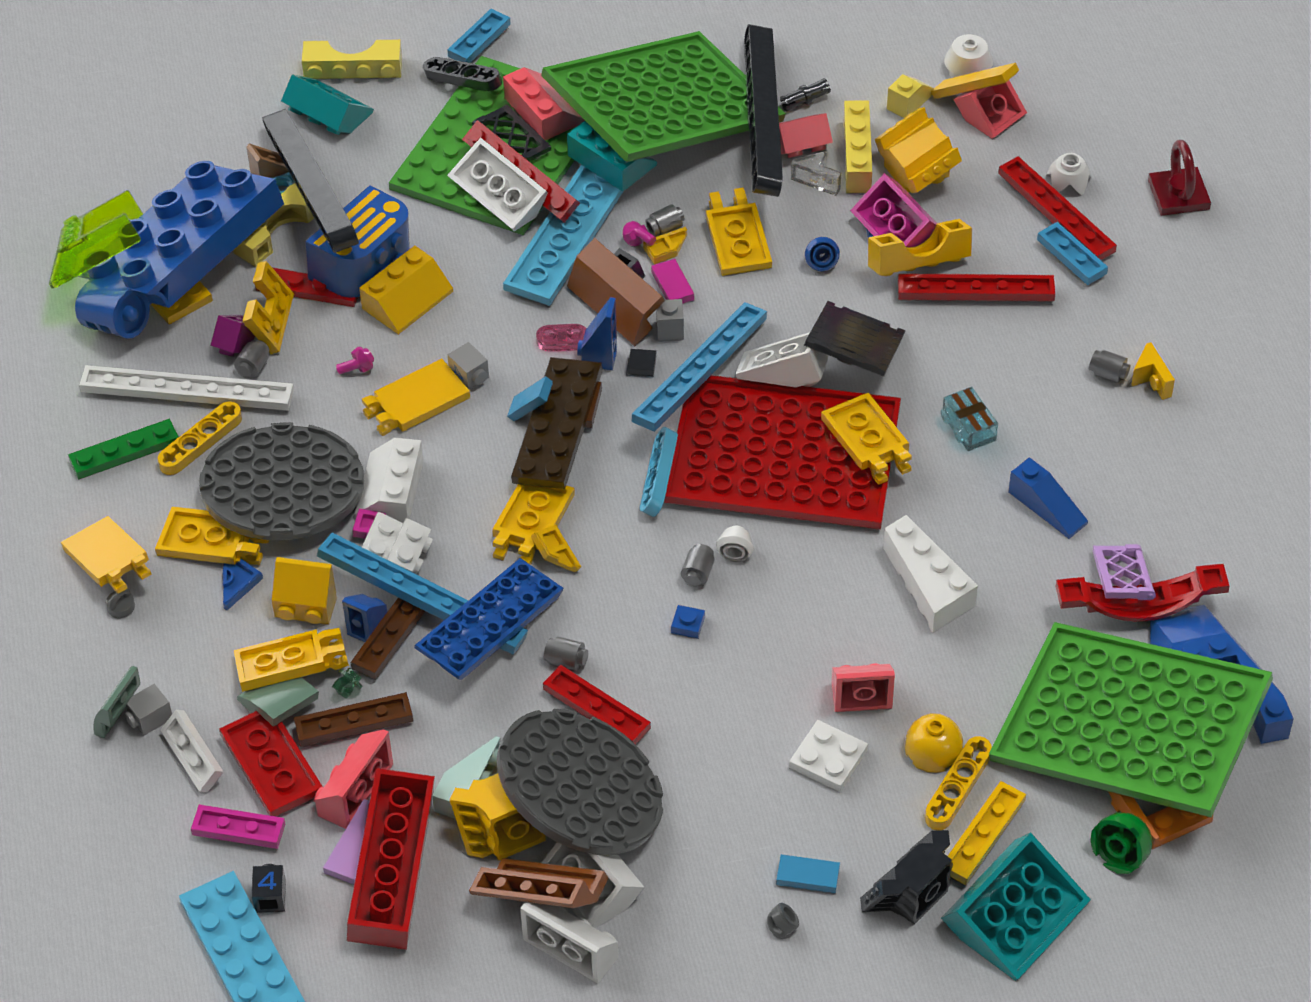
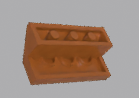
M596 238L576 256L567 287L597 314L610 297L616 298L617 332L635 347L653 329L647 318L665 299Z
M502 858L497 869L480 868L469 892L471 895L577 908L597 903L608 877L605 871Z

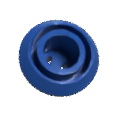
M828 237L813 239L805 249V260L816 271L830 270L839 260V247L834 240Z

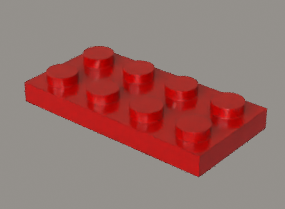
M255 711L219 728L220 736L269 816L276 817L315 798L318 789L323 787L282 722L272 726L262 715Z

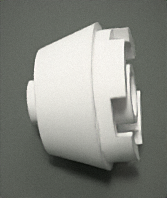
M966 34L957 37L953 41L945 55L944 63L949 70L950 77L954 78L991 69L993 58L983 38L977 35Z

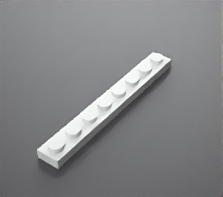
M85 365L79 384L80 391L86 393L222 404L231 401L242 407L289 411L294 393L292 383Z

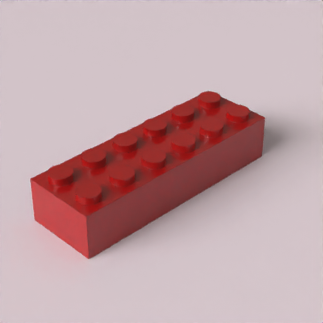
M376 768L347 922L348 942L407 950L433 800L435 776Z

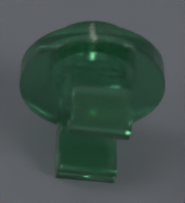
M340 668L338 673L342 677L338 678L332 686L337 690L338 694L346 699L351 695L354 687L359 690L363 687L359 682L362 678L351 668H348L346 671Z

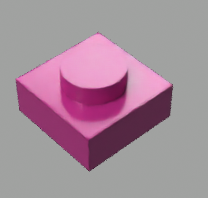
M359 508L353 527V537L366 539L378 513L377 511Z

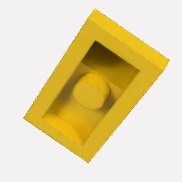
M1152 342L1146 343L1135 365L1131 385L1136 386L1150 381L1152 389L1157 391L1161 399L1164 400L1172 397L1175 379Z

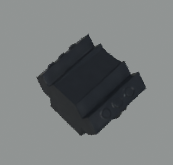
M949 830L931 831L910 848V851L896 861L897 865L876 881L873 887L860 897L861 911H892L915 925L948 892L951 884L950 872L953 868V863L951 862L952 859L944 854L945 850L950 846Z

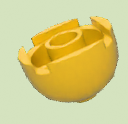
M930 713L921 716L911 724L906 734L905 753L907 757L909 756L913 760V765L916 768L926 772H944L945 768L950 767L955 762L963 749V736L959 726L951 718L942 714Z

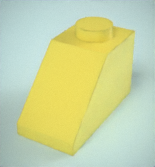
M902 74L888 87L887 110L905 118L908 114L920 108L932 96L931 90L934 88L916 78Z

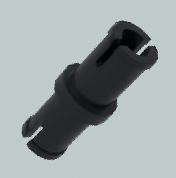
M823 78L808 86H799V90L780 97V101H784L781 105L785 111H789L804 103L808 105L812 103L813 99L830 93L831 88H826L830 85Z

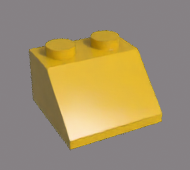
M277 557L272 591L274 617L283 620H298L311 624L329 625L337 600L332 564Z

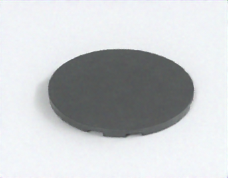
M293 422L271 423L270 427L259 429L251 427L220 443L206 458L203 470L200 472V494L209 514L229 530L256 539L292 540L325 531L347 517L356 507L362 496L364 470L358 453L346 440L337 434L314 425L303 427L293 426Z
M553 709L549 712L537 710L517 719L502 738L497 752V770L501 785L517 811L532 826L552 840L586 853L598 855L621 854L634 850L644 844L654 833L661 821L663 814V791L658 776L653 774L648 766L649 760L628 737L606 722L595 717L588 719L576 715V711Z

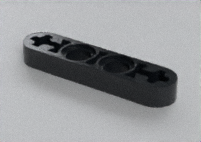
M442 57L430 58L423 64L426 77L433 81L482 91H494L503 82L498 69Z

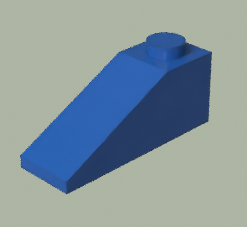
M612 297L609 298L587 327L584 339L579 340L577 347V356H581V360L602 362L604 370H613L617 355L616 298Z
M1029 457L1011 471L1008 493L1068 539L1088 524L1087 518L1051 473Z

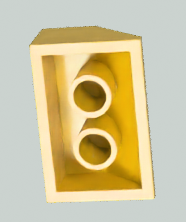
M414 245L362 285L359 290L362 309L399 335L453 292V287L434 258Z

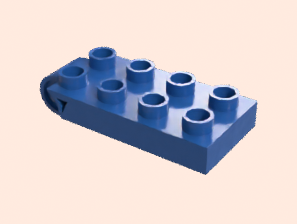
M199 161L189 166L185 171L186 177L174 188L157 194L152 199L151 208L138 219L127 221L118 229L119 236L105 248L95 250L84 258V266L74 274L75 276L89 279L81 288L76 298L75 312L80 324L89 329L100 330L108 334L113 333L118 337L126 339L139 335L148 322L150 304L153 303L170 308L284 205L276 180L251 174L247 169L233 170L215 166L211 161Z

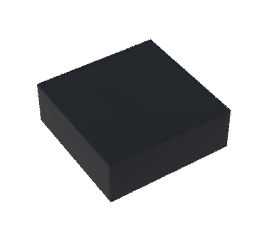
M630 349L627 367L628 375L654 376L657 351Z

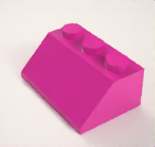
M885 173L850 210L873 236L892 233L902 240L905 247L908 248L924 243L932 235L937 224L897 181Z

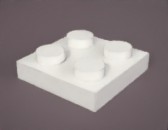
M817 720L790 759L789 768L841 792L867 753L869 744Z

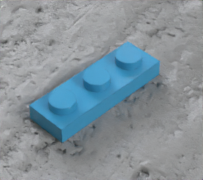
M491 8L447 49L448 57L457 61L471 63L511 25L510 17Z
M1058 222L1038 232L1037 241L1087 285L1107 274L1108 266Z

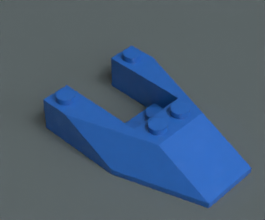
M1205 605L1185 608L1168 617L1150 621V644L1263 670ZM1273 682L1253 723L1261 744L1289 739L1294 720L1284 695Z

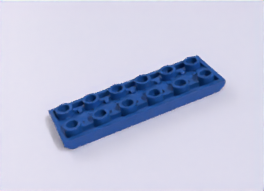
M519 558L416 643L414 648L438 663L457 679L463 680L555 602L564 588Z

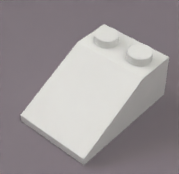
M809 333L744 352L735 375L737 379L790 387L803 385L810 387L821 380L828 356L804 346Z

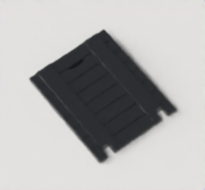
M827 301L804 346L837 358L838 361L848 365H855L885 376L906 330L901 328L896 330L891 328L889 323L845 306L842 308L836 307L835 303Z

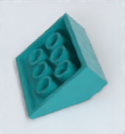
M1030 832L1015 839L941 919L963 943L1016 981L1091 899Z

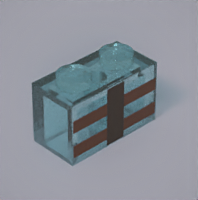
M973 387L943 398L941 417L945 424L950 425L956 440L962 443L967 451L996 441L998 422Z

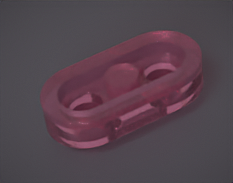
M581 324L544 325L536 332V343L544 351L577 350L578 342L584 339L587 328Z

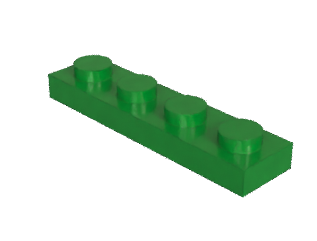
M169 418L70 453L68 457L79 480L161 451L179 438Z

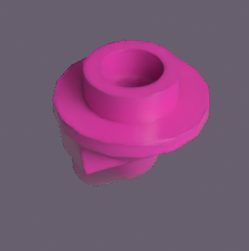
M631 221L623 227V238L630 246L641 245L643 241L651 246L656 241V237L647 231L645 225H641L638 222Z
M358 346L351 352L352 360L336 365L339 374L359 369L360 372L364 373L373 369L372 362H374V357L367 348L363 349Z

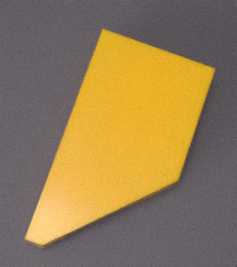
M685 226L657 236L655 243L651 246L643 241V248L653 264L678 256L687 237V228Z
M556 524L536 531L531 536L544 560L574 573L582 567Z

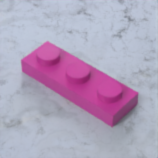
M199 804L191 826V833L193 836L278 849L286 824L285 818Z

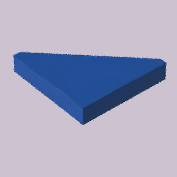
M240 559V562L237 561L238 563L235 565L223 563V606L225 610L230 609L263 579L262 573L243 559Z

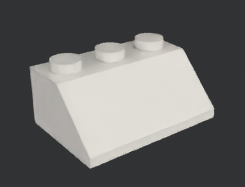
M393 438L370 452L364 475V489L356 506L355 519L359 508L386 513L387 516L404 523L406 518L410 519L424 461L421 440Z
M557 842L542 861L545 864L605 871L608 880L597 903L571 908L578 917L586 919L594 928L599 927L628 909L644 888L618 854H591L569 848Z
M528 902L520 908L524 941L597 984L618 959V941H616L613 935L606 931L601 932L597 930L586 919L575 917L566 912L564 907Z

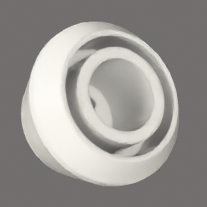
M738 525L725 529L716 542V549L720 555L731 561L745 560L752 555L754 550L750 533Z

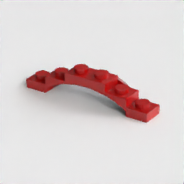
M1224 564L1196 566L1195 571L1152 583L1156 594L1152 600L1105 598L1102 585L1085 582L1084 577L1057 579L1055 587L1061 609L1086 607L1088 613L1099 612L1118 620L1140 622L1157 620L1178 613L1193 603L1199 602L1203 595L1228 593L1230 585Z

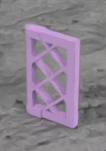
M1140 545L1093 546V555L1105 598H1137L1138 600H1152L1155 598L1156 594ZM1104 556H1112V558L1107 560ZM1120 560L1128 564V566L1123 568L1115 563ZM1107 568H1109V569H1111V570H1113V571H1115V572H1117V573H1115L1114 575H1110V574L1108 573V569H1107ZM1136 568L1139 570L1140 575L1131 571ZM1125 576L1133 581L1128 584L1120 580V578ZM1112 584H1114V585H1116V586H1118V587H1120V588H1113V587H1112ZM1139 584L1144 585V587H1138V588H1137L1136 586L1139 585Z

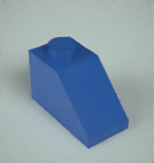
M364 594L348 596L342 600L347 635L366 642L388 612L387 604H384L378 598H371Z

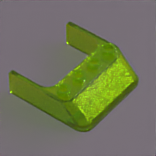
M129 190L120 193L79 217L73 215L63 222L64 227L60 232L48 282L51 289L63 285L140 242L141 237L130 220L138 219L143 215V212Z

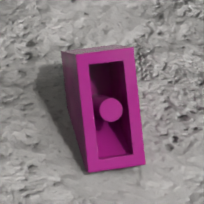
M218 315L210 346L219 348L220 354L234 356L235 353H240L244 346L254 340L256 336L243 323V315Z

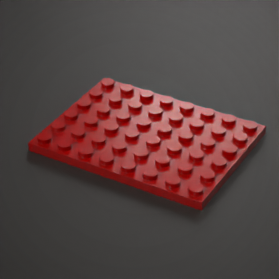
M711 375L683 403L664 503L881 529L892 461L886 463L888 470L884 471L888 476V481L878 485L872 476L870 468L861 470L821 419L822 411L865 393L806 386L790 387ZM870 394L897 427L901 398Z

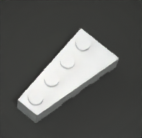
M907 515L885 527L883 549L898 575H901L905 581V587L909 594L912 593L915 598L920 613L926 617L932 633L976 606L978 585Z

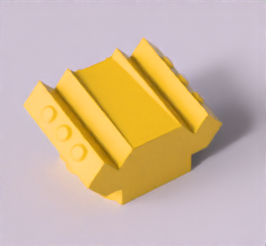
M925 107L918 108L913 113L908 114L903 120L898 121L896 125L888 128L875 139L878 151L884 158V167L908 193H918L929 184L941 183L945 178L949 177L950 169L962 162L958 147L952 148L949 136L947 137L942 133L933 117L928 118Z
M498 773L485 779L473 780L469 790L455 787L449 800L468 856L484 858L494 854L498 861H500L502 858H507L546 841V835L532 826L513 806L501 785Z

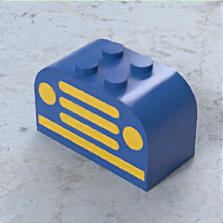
M371 185L343 208L354 227L359 241L358 245L333 253L321 229L305 241L308 280L313 281L315 279L325 284L326 289L343 297H360L359 288L410 249L408 208L399 199Z

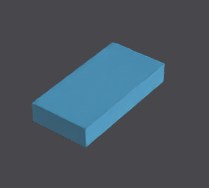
M545 376L514 396L507 417L517 421L547 402L553 381Z
M781 854L776 885L836 893L840 862Z

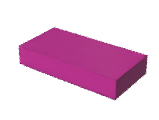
M675 259L651 266V272L666 300L682 299V304L694 300V292Z

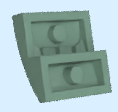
M131 666L126 671L96 714L93 723L94 735L105 738L126 708V704L141 684L138 667Z
M299 677L245 691L237 696V700L250 713L257 711L272 726H275L316 701L319 691L306 680Z

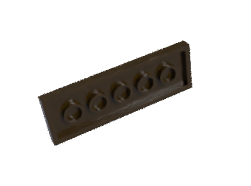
M550 357L544 377L546 376L552 380L553 384L547 402L532 412L511 475L512 484L557 489L566 488L590 407L603 371L602 362Z

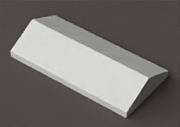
M481 137L447 175L513 231H516L537 217L548 194L545 189Z

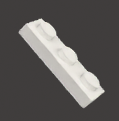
M175 710L160 731L198 791L208 792L224 771L184 710Z

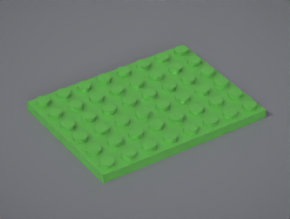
M700 31L551 65L542 69L541 76L626 162L749 131L746 75ZM778 107L779 123L784 122L786 113Z
M481 56L475 63L498 69L502 81L503 76L521 69ZM503 82L494 91H482L459 86L391 178L389 190L524 235L534 219L513 231L447 176L472 148L462 139L472 128V122L475 119L505 105L510 106L514 110L504 98ZM507 116L499 119L511 121ZM494 125L486 126L489 130L493 131ZM498 126L496 132L510 133L512 127ZM576 127L546 140L551 145V151L530 161L556 184L560 183L575 161L568 156L567 134ZM515 128L514 134L526 135L520 128ZM502 139L508 144L509 139ZM512 140L511 146L525 147L526 141ZM530 141L528 148L538 147L534 142Z
M1054 622L989 752L990 761L1212 817L1273 681V675L1270 671Z

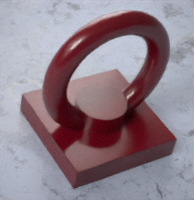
M1179 139L1174 142L1171 149V170L1153 172L1148 175V182L1161 216L1210 210L1211 200L1200 171L1194 165L1191 149L1186 141ZM1181 155L1183 158L1184 169H1181Z

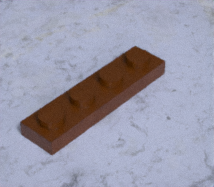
M398 597L350 662L351 669L376 680L425 611Z
M407 692L294 717L300 747L413 722V714Z

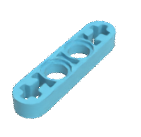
M667 427L661 428L654 440L640 504V511L651 517H655L663 506L678 437L677 432Z

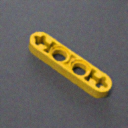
M231 401L220 404L163 449L157 457L160 471L166 475L179 473L237 427L242 421L240 406ZM207 427L217 428V430L211 434H206L203 432V430ZM190 442L197 444L195 448L190 450L183 448L185 444Z
M975 736L970 738L963 747L926 807L925 822L931 829L944 830L955 818L990 761L989 752L992 745L988 739ZM979 748L983 749V752L980 751L976 756V760L974 761L972 759L973 752L977 751ZM966 767L971 769L973 774L969 777H962L957 771L960 768ZM948 789H955L960 793V796L951 799L946 797L944 792ZM943 805L945 807L943 816H939L938 819L934 818V815L940 812Z

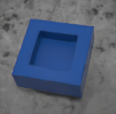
M678 605L671 625V634L699 639L705 619V610Z

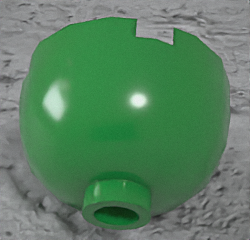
M1119 812L1103 818L1091 831L1090 838L1095 856L1100 855L1106 861L1103 865L1117 874H1129L1141 867L1151 854L1153 841L1151 832L1144 821L1131 813Z

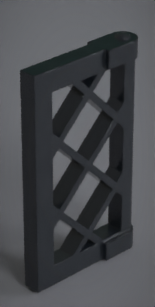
M508 105L483 115L472 122V126L477 120L484 126L494 125L492 132L499 138L509 139L508 145L518 153H524L522 156L529 162L551 151V145ZM507 116L511 121L499 119ZM498 126L512 127L510 133L496 131ZM515 128H520L526 135L514 134ZM512 140L526 141L525 147L511 146ZM530 141L538 146L536 148H528Z

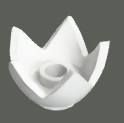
M1066 153L1058 157L1051 164L1046 176L1051 175L1052 187L1058 192L1071 185L1080 195L1084 194L1088 178H1091L1089 166L1083 158L1075 153Z

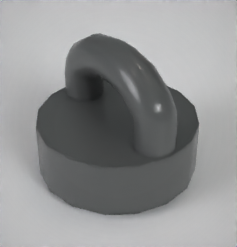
M129 589L119 594L114 591L106 599L108 612L113 617H127L135 609L134 598Z
M779 903L768 914L767 924L773 935L784 937L799 927V919L789 905Z

